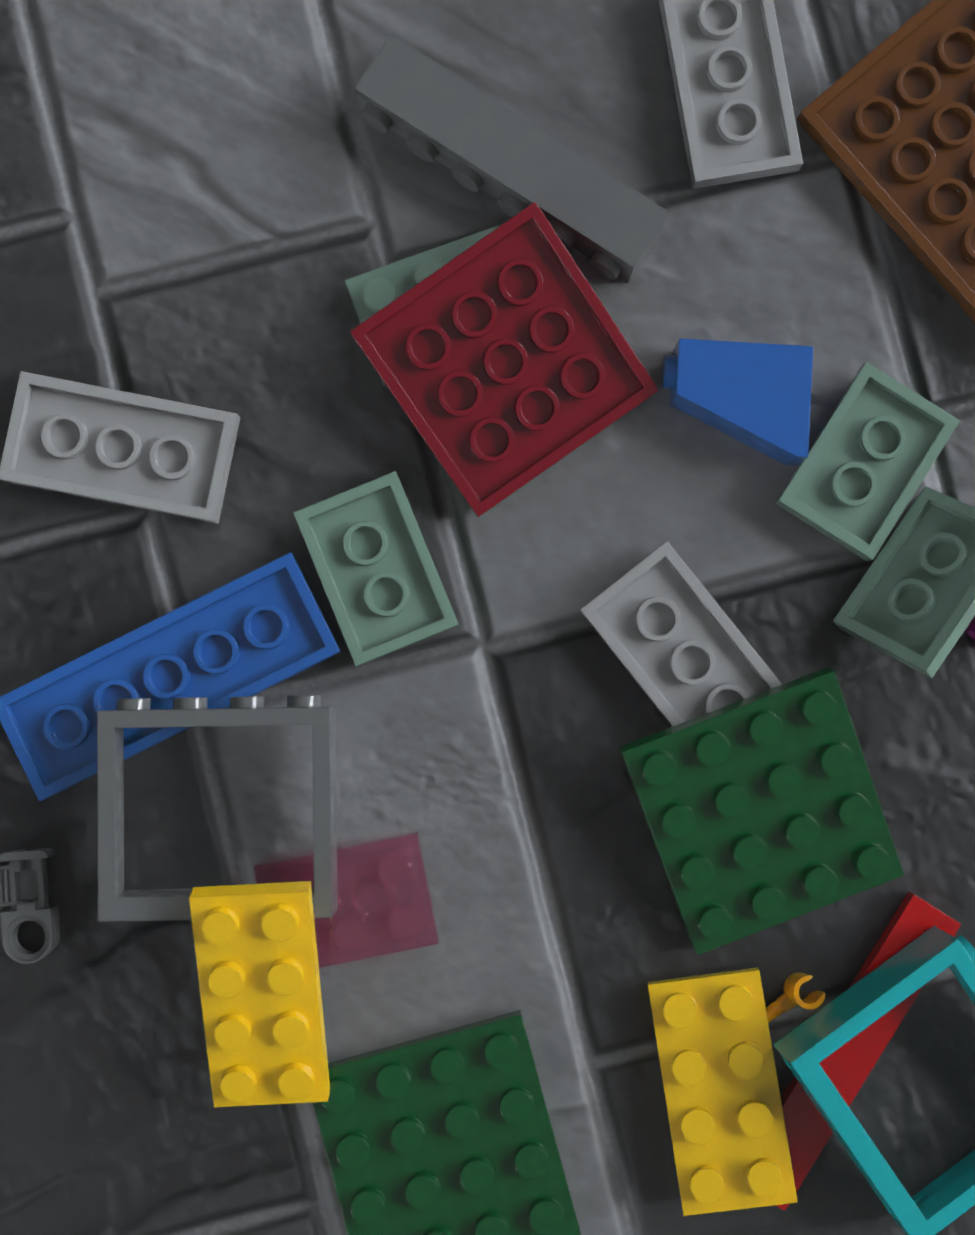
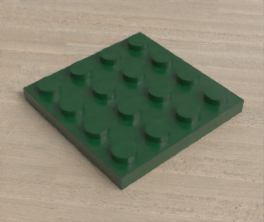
M829 667L619 747L687 934L697 955L904 876L836 673Z
M521 1010L328 1063L330 1079L328 1102H313L347 1235L581 1234Z

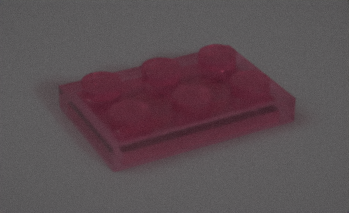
M418 832L337 848L338 909L332 918H314L319 968L439 944V935ZM314 853L256 864L254 866L256 883L311 881V886H314Z

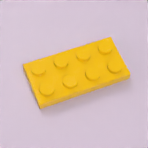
M311 881L193 887L189 896L214 1107L328 1102L330 1079Z
M758 967L648 982L683 1216L798 1203Z

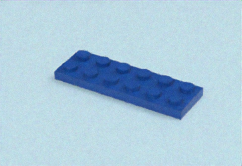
M290 552L1 696L0 722L40 802L98 774L97 711L116 710V699L151 698V709H173V698L208 697V708H230V697H253L341 653L342 650L294 554ZM191 727L124 728V761Z

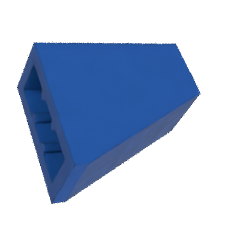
M680 338L672 351V355H664L661 386L662 388H670L671 406L784 465L797 466L808 458L814 346Z

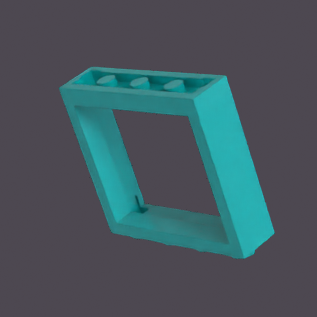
M936 926L931 927L773 1044L895 1223L906 1235H936L975 1205V1150L911 1197L819 1063L948 967L975 1005V948L964 936L960 935L955 938Z

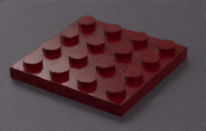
M536 201L350 331L353 339L477 517H480L659 391Z

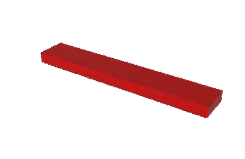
M908 891L850 987L931 927L936 926L946 933L955 936L961 924ZM923 986L819 1063L848 1106L854 1100ZM794 1076L781 1097L797 1192L833 1134V1131ZM789 1204L776 1206L785 1211Z

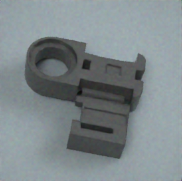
M50 847L27 851L25 849H15L0 855V911L3 910V907L11 906V908L0 912L2 945L6 954L12 960L21 964H32L48 956L55 950L60 940L59 904L49 905L46 858L56 855L55 850ZM1 861H9V865L1 866ZM24 921H34L43 928L45 943L39 951H28L20 945L17 933Z

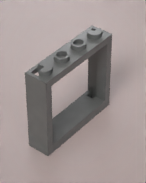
M264 696L230 697V708H208V697L173 698V709H151V698L116 699V710L97 711L98 922L191 920L189 896L193 888L124 890V728L312 725L314 886H311L313 911L314 918H332L338 909L335 706L321 707V696H287V707H264Z

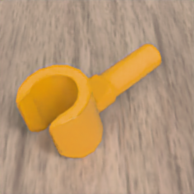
M805 973L789 975L783 986L784 994L766 1007L768 1023L796 1006L811 1010L818 1008L824 1002L825 993L819 990L810 993L803 1000L799 996L800 986L813 977L812 975Z

